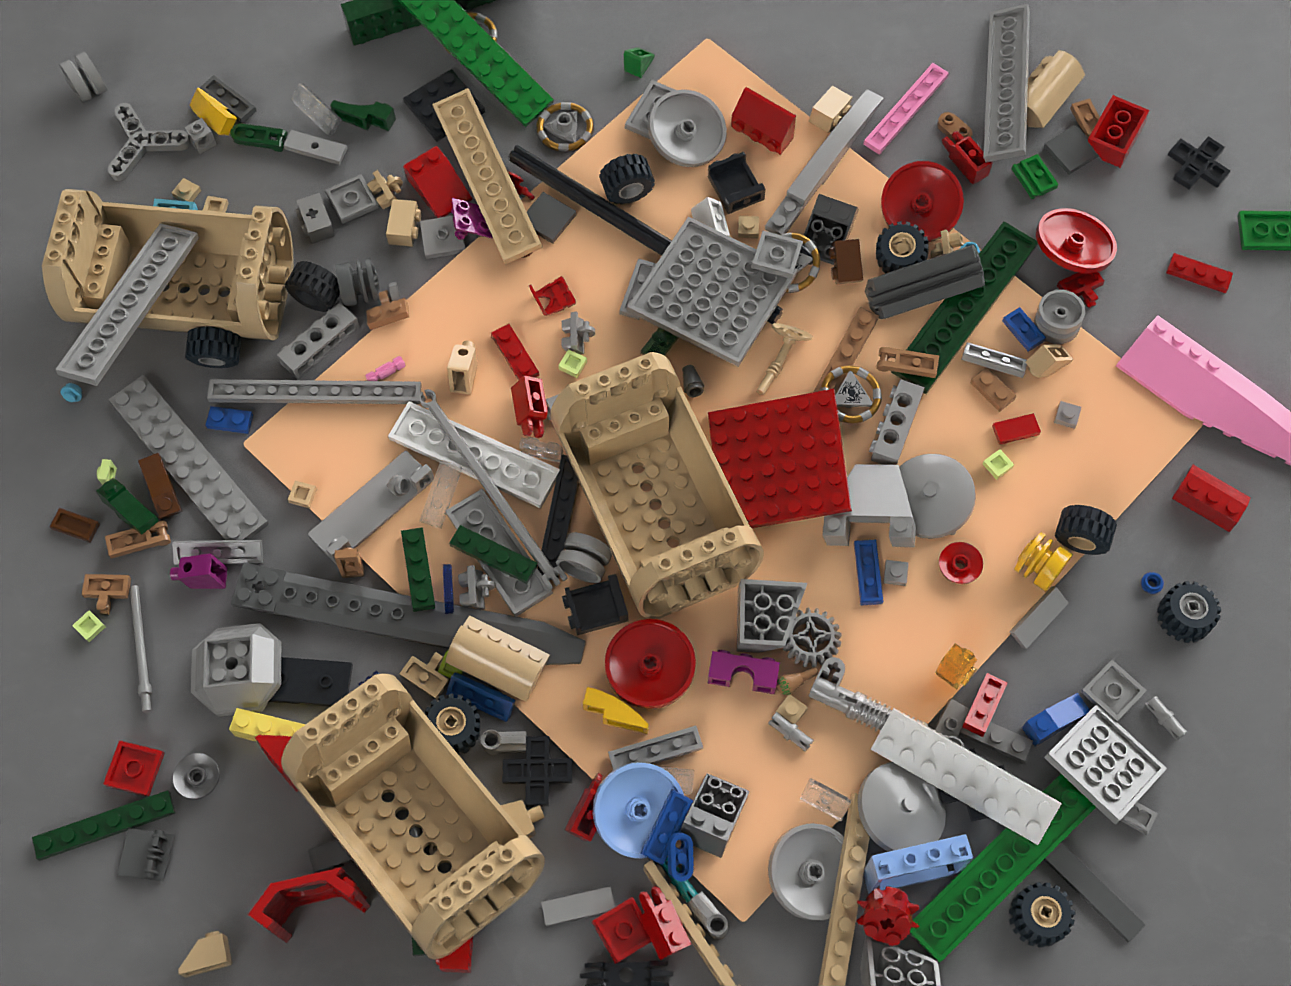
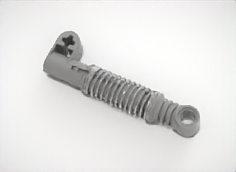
M828 658L819 671L809 697L845 713L846 717L852 719V721L856 718V723L860 720L861 725L866 723V727L871 725L870 729L875 727V732L878 729L881 731L892 712L890 710L891 707L888 706L886 708V704L882 706L881 701L876 703V699L871 701V697L867 699V695L861 692L854 693L841 687L845 664L839 658ZM836 669L832 681L826 680L829 677L830 671ZM920 720L919 723H921V724L925 725L926 727H928V724H927V723H925L924 721ZM944 735L947 739L964 748L962 741L958 737Z

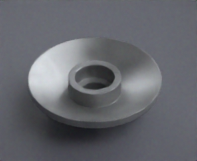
M194 753L184 757L178 762L173 772L175 789L182 796L189 799H199L207 796L215 789L219 781L217 763L210 756L202 753ZM196 775H202L201 780L196 782Z

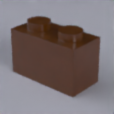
M859 239L834 241L832 247H829V257L833 259L834 267H831L832 280H835V284L863 281Z

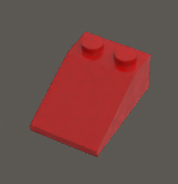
M437 145L403 165L406 179L437 218L445 217L452 213V198L467 202L472 200L471 195L451 163Z

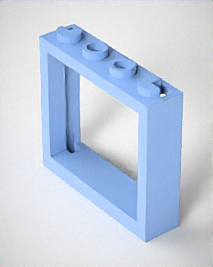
M966 834L872 855L864 868L863 874L868 895L878 886L880 890H886L888 886L902 888L958 875L973 859ZM953 864L954 871L948 872L947 865Z

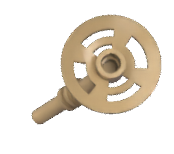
M772 324V328L784 337V344L775 362H772L768 367L767 375L757 389L759 395H764L773 379H776L780 374L782 364L792 344L794 345L796 341L812 340L813 336L810 333L785 324Z

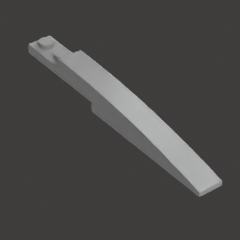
M868 89L861 95L790 186L786 197L766 223V231L778 235L788 232L817 189L826 182L883 102V97Z

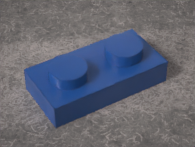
M1020 307L1003 317L1002 322L1028 352L1045 342L1046 337Z
M210 406L206 427L207 429L249 434L253 413L252 411Z

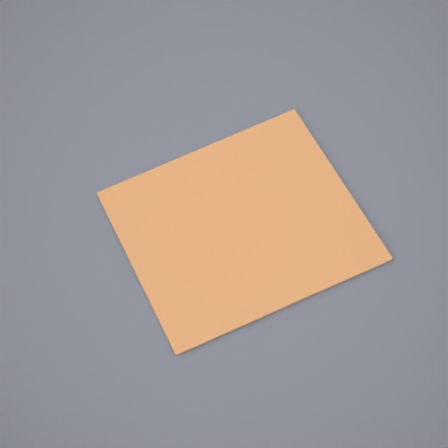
M705 39L657 82L675 90L699 92L712 100L720 109L726 123L727 133L724 146L713 160L697 167L676 165L665 159L656 150L650 139L625 129V123L642 97L641 95L560 165L557 170L608 200L599 177L601 169L619 156L626 154L644 156L648 161L655 180L652 191L633 203L614 205L673 240L688 217L693 219L691 209L707 197L721 202L708 178V166L715 161L729 158L735 153L745 152L746 163L758 184L763 183L766 189L765 200L730 214L727 213L723 204L722 207L730 237L757 250L762 231H766V223L786 197L790 186L830 135V132L828 133L810 123V117L713 41ZM745 87L796 115L794 138L781 155L768 150L766 146L759 142H754L742 132L739 133L731 127L732 113ZM849 148L826 182L820 185L787 233L792 232L804 235L818 194L858 207L859 211L847 240L859 239L863 281L835 284V280H832L831 267H834V265L820 260V270L817 277L807 288L799 292H785L778 303V306L783 309V314L776 323L799 328L810 333L813 337L812 340L796 341L794 345L792 344L782 364L780 374L776 379H773L764 395H759L757 389L767 375L768 367L772 362H775L784 344V337L772 328L771 323L766 322L741 364L737 367L642 318L638 320L620 315L619 310L637 260L642 259L657 263L661 255L544 182H541L531 191L535 196L534 200L526 196L521 200L526 212L542 192L576 211V216L554 243L537 235L543 248L534 251L526 258L521 257L505 264L494 239L479 236L406 300L409 310L408 318L371 330L316 378L315 381H367L365 377L367 373L375 372L376 368L389 361L393 362L392 359L400 356L405 362V367L400 370L396 369L395 373L382 380L378 379V381L421 382V392H423L426 398L425 402L432 401V399H427L425 390L434 391L437 403L448 419L559 469L561 456L567 454L552 424V420L546 418L543 421L544 435L542 438H535L534 433L528 437L524 436L521 426L517 425L511 387L518 382V379L491 336V332L510 324L539 371V376L536 378L542 379L545 399L560 394L568 384L650 352L659 353L668 358L684 392L682 369L687 365H693L704 384L703 393L697 397H689L685 392L684 394L712 449L708 412L813 393L859 308L861 307L874 313L869 307L865 288L868 279L885 274L882 271V267H879L878 260H876V242L879 234L882 235V230L884 228L889 229L881 208L883 188L889 178ZM739 216H759L758 238H738ZM953 228V229L949 232V234L959 233V232L956 231V230ZM962 235L963 244L971 242ZM942 238L928 242L927 260L932 258L930 252L936 249L935 244H942ZM961 246L954 247V251L960 249ZM813 264L807 265L800 270L791 284L804 281L808 277ZM562 276L572 292L576 304L569 308L566 307L562 311L544 316L529 285H532L536 292ZM1016 276L1008 284L927 395L922 394L897 463L900 467L903 463L916 456L941 454L955 459L967 469L975 486V506L968 521L956 531L955 535L932 539L915 536V547H892L889 539L890 523L851 522L849 546H828L823 538L824 516L752 528L764 551V556L758 569L748 579L808 583L798 610L800 609L805 614L808 607L811 613H814L815 609L818 608V614L822 615L826 611V618L834 617L833 624L839 625L837 632L842 634L841 638L838 639L841 641V646L836 647L838 654L832 656L839 658L845 664V672L840 686L854 693L861 692L867 695V699L871 697V701L876 699V703L881 701L882 706L886 704V708L888 706L891 707L890 710L895 708L902 713L905 712V715H910V718L914 717V720L919 719V722L922 720L927 724L1011 635L1010 631L1046 593L1033 583L1037 573L1033 572L1025 578L1023 575L1028 568L1027 566H1024L1019 573L1014 570L1018 557L1026 545L1042 532L1046 535L1041 543L1043 546L1050 538L1053 540L1050 551L1054 552L1059 546H1062L1073 554L1049 589L1052 586L1055 587L1084 556L1082 553L1063 546L1055 538V532L1063 508L1070 505L1091 506L1106 512L1113 519L1117 520L1203 426L1202 421L1196 418L1190 419L1185 417L1116 367L1121 358L1082 327H1080L1078 335L1071 342L1061 344L1073 361L1048 377H1035L1030 373L1028 365L1026 366L1023 378L988 368L1016 395L1015 400L999 412L970 383L971 379L986 367L961 359L967 342L1026 360L1042 345L1052 344L1045 341L1028 352L1002 322L1003 317L1020 307L1034 323L1037 309L1042 299V296ZM539 298L543 308L546 309L550 299ZM944 299L886 319L878 318L853 366L867 370L876 378L881 388L882 400L878 411L864 422L851 424L839 421L847 477L855 464H879L871 461L873 453L869 452L873 439L878 440L879 434H876L880 421L884 422L886 416H883L886 404H891L893 398H890L893 386H898L901 379L891 373V371L882 372L877 370V362L880 360L878 355L879 349L881 347L906 350ZM576 311L579 318L589 321V326L595 328V335L589 337V342H584V354L581 355L587 358V363L578 378L558 368L567 352L561 346V339L570 337V333L565 334L562 330V320L571 318V312ZM464 341L473 342L475 344L474 348H476L477 369L471 395L450 392L448 363L454 346L462 345ZM889 358L888 361L895 362V358ZM854 374L873 402V389L869 382ZM1060 401L1081 407L1075 429L1054 423ZM288 403L244 441V447L290 491L295 481L316 486L317 491L309 509L321 521L404 451H408L422 466L427 464L432 469L435 480L355 548L358 550L360 558L398 594L411 596L401 531L423 527L434 600L462 606L459 596L462 593H467L468 587L463 588L460 586L458 575L466 572L467 566L474 565L476 570L483 571V574L486 573L477 559L450 546L449 542L457 530L445 511L481 489L487 494L531 560L535 561L479 480L389 440L388 435L407 404ZM903 403L898 404L901 407H907ZM837 406L840 412L850 416L859 415L870 408ZM1034 413L1041 430L1040 435L999 445L992 427L993 423ZM897 421L891 422L894 425H900ZM885 439V440H884L886 443H889V444L894 443V442H893L892 440H890V439ZM1001 449L1013 462L1014 466L996 480L982 464L985 459ZM637 465L633 467L632 471L640 474L644 471V468ZM579 483L569 533H583L608 545ZM646 483L641 486V489L644 492H649L653 487L651 484ZM555 484L541 509L499 490L538 547L542 549ZM652 502L649 507L652 510H659L662 505L659 502ZM662 520L658 523V526L662 529H667L671 525L667 520ZM670 539L667 545L675 548L679 545V541ZM876 539L883 604L860 605L854 541ZM954 542H966L978 549L983 558V570L975 581L968 584H957L949 581L942 574L939 568V557L947 545ZM613 554L609 563L604 566L605 573L599 583L608 581L609 575H617L628 612V622L577 635L576 630L570 628L568 616H571L570 609H565L562 596L566 595L565 588L569 587L571 591L597 583L585 582L567 573L565 574L568 579L565 581L559 576L560 584L557 586L552 580H549L553 587L551 589L553 594L516 617L542 621L585 640L581 664L545 665L538 677L534 690L526 702L499 688L497 689L502 694L515 699L514 705L546 736H549L550 740L569 758H572V761L592 780L597 773H600L603 776V781L613 771L608 755L609 751L697 726L703 745L702 750L653 765L668 771L679 783L684 796L692 800L695 799L707 773L750 791L722 858L693 846L694 871L692 874L739 921L746 922L773 893L769 882L768 864L770 854L778 839L790 829L804 824H822L833 828L848 811L851 794H859L860 786L866 776L877 767L892 762L871 750L880 730L878 729L875 732V727L870 729L871 725H868V727L865 726L866 723L861 725L860 720L856 723V718L852 721V719L846 717L845 713L809 697L811 688L817 678L815 676L804 681V684L791 693L793 697L808 707L796 723L800 731L814 740L810 744L809 749L804 752L803 749L790 739L787 741L782 733L768 724L770 720H773L772 717L788 696L780 693L777 690V686L775 695L752 691L753 679L746 672L734 674L730 687L708 684L712 651L717 652L718 650H726L733 655L750 654L753 658L762 659L763 657L773 658L775 662H780L778 678L785 674L802 673L812 668L810 662H808L805 668L803 667L804 661L800 660L796 664V657L794 656L789 659L788 653L790 651H783V648L760 653L737 652L738 586L658 619L675 625L690 640L696 657L694 678L686 693L670 705L654 709L633 706L621 699L610 686L605 671V655L610 641L619 630L632 622L652 618L643 617L639 613ZM886 560L908 562L906 586L884 584ZM961 563L956 564L958 568H964ZM496 588L489 591V597H484L485 609L483 610L514 616ZM802 624L799 627H797L793 632V635L798 634V632L804 631L806 628V624ZM814 624L817 629L824 630L821 626ZM809 630L808 637H810V640L812 641L813 645L814 639L812 638V635H810ZM824 641V643L818 644L816 652L825 649L828 646L829 641ZM797 645L800 649L808 652L805 646ZM817 662L816 668L819 672L822 666ZM836 669L830 671L829 677L826 680L832 681ZM587 686L610 694L629 705L648 723V734L603 724V714L584 710L583 701ZM680 840L676 842L677 848L681 846Z

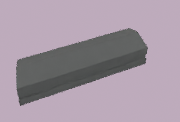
M970 245L868 279L865 293L870 309L879 315V319H886L985 285L984 271L978 251L974 245Z

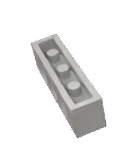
M341 303L333 306L321 319L314 321L309 329L300 333L291 344L280 350L277 357L281 365L298 380L360 328L357 318ZM305 351L304 354L298 355L300 352Z
M901 379L898 386H893L890 398H893L891 404H886L883 416H886L884 422L880 421L876 434H879L878 440L873 439L869 452L873 453L871 461L882 465H897L925 387ZM903 403L907 407H901L898 404ZM897 421L900 425H894L891 422ZM885 439H890V440H892L894 443L889 444V443H886L884 440H885Z

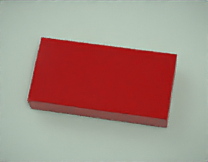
M1034 413L995 422L992 425L999 445L1037 436L1041 433Z

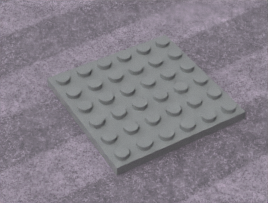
M688 217L628 305L627 311L739 367L797 275L798 269L794 270L792 279L753 269L751 267L756 249Z

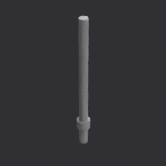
M134 585L130 586L139 675V685L137 688L138 696L141 697L142 712L149 713L152 711L150 700L152 687L148 681L139 586Z

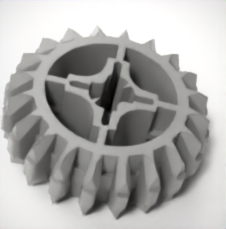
M809 607L806 608L805 614L800 609L797 611V616H795L786 645L783 647V651H790L788 653L789 659L794 656L796 657V664L800 660L804 661V668L807 667L808 662L811 663L812 667H816L817 662L822 666L825 659L827 660L833 657L832 655L838 654L836 647L841 646V641L838 639L841 638L842 634L837 632L839 625L833 624L834 617L826 618V611L822 615L818 614V608L815 609L814 613H811ZM802 624H806V628L804 631L798 632V634L793 635V632L797 627H799ZM814 624L821 626L824 630L817 629ZM809 630L810 635H812V638L814 639L813 645L812 641L810 640V637H808ZM824 641H829V644L825 649L816 652L818 644L824 643ZM797 645L805 646L808 652L800 649Z

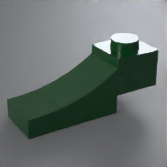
M333 100L330 105L334 118L367 131L371 125L389 131L396 120L394 109L386 103L382 104L376 101L371 105H353Z
M110 479L96 490L102 502L114 510L121 520L141 535L159 522L156 515L143 506L116 479Z

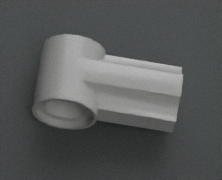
M490 729L482 734L481 744L484 751L489 755L526 752L527 732H497ZM496 738L498 743L495 746L489 747L486 745L489 739Z
M703 892L694 896L687 904L691 912L712 938H724L728 933L726 917L720 914ZM715 921H720L724 924V928L719 932L711 929V925Z

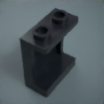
M745 152L735 153L729 158L715 161L708 166V178L728 214L765 200L766 189L763 183L758 184L746 163Z
M616 574L609 575L608 581L571 591L569 587L565 588L566 595L562 596L565 609H570L571 616H568L570 628L575 629L577 635L629 621L627 608Z

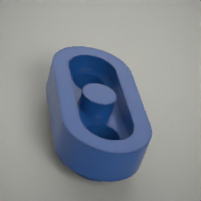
M676 832L668 840V872L673 879L686 881L692 876L694 871L693 841L689 835ZM681 840V846L677 848L676 842ZM679 864H681L682 869L681 871L677 872L676 868Z

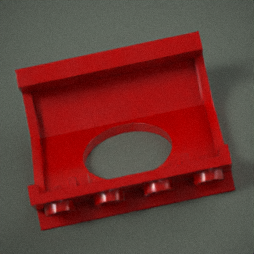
M340 867L271 883L248 915L287 943L293 935L282 926L292 912L300 906L340 897L365 914L370 905L366 901L368 897L364 895L346 871ZM326 884L310 890L291 891L308 885Z

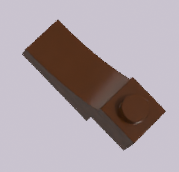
M155 453L138 460L159 518L163 520L183 512L160 453Z

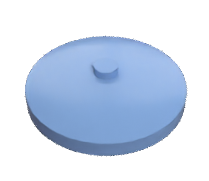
M630 763L612 771L600 784L593 803V819L602 840L612 850L624 856L647 858L640 853L670 791L675 790L684 795L677 780L668 771L649 763Z

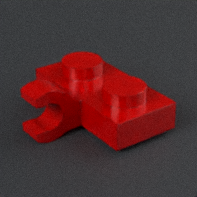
M1099 272L1090 274L1076 273L1058 281L1057 287L1059 290L1075 293L1078 297L1082 295L1086 306L1091 308L1096 305L1095 301L1098 300V296L1093 290L1103 286L1104 279Z

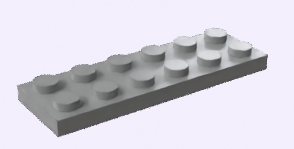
M483 489L445 511L456 530L462 525L530 559ZM477 560L489 579L495 583V588L515 617L553 594L552 590H548L541 581L542 575L537 568L528 584Z

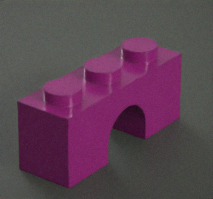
M726 650L712 651L708 684L730 687L734 674L746 672L753 679L752 691L775 695L780 662H775V659L763 657L762 659L753 658L752 655L745 653L733 655Z

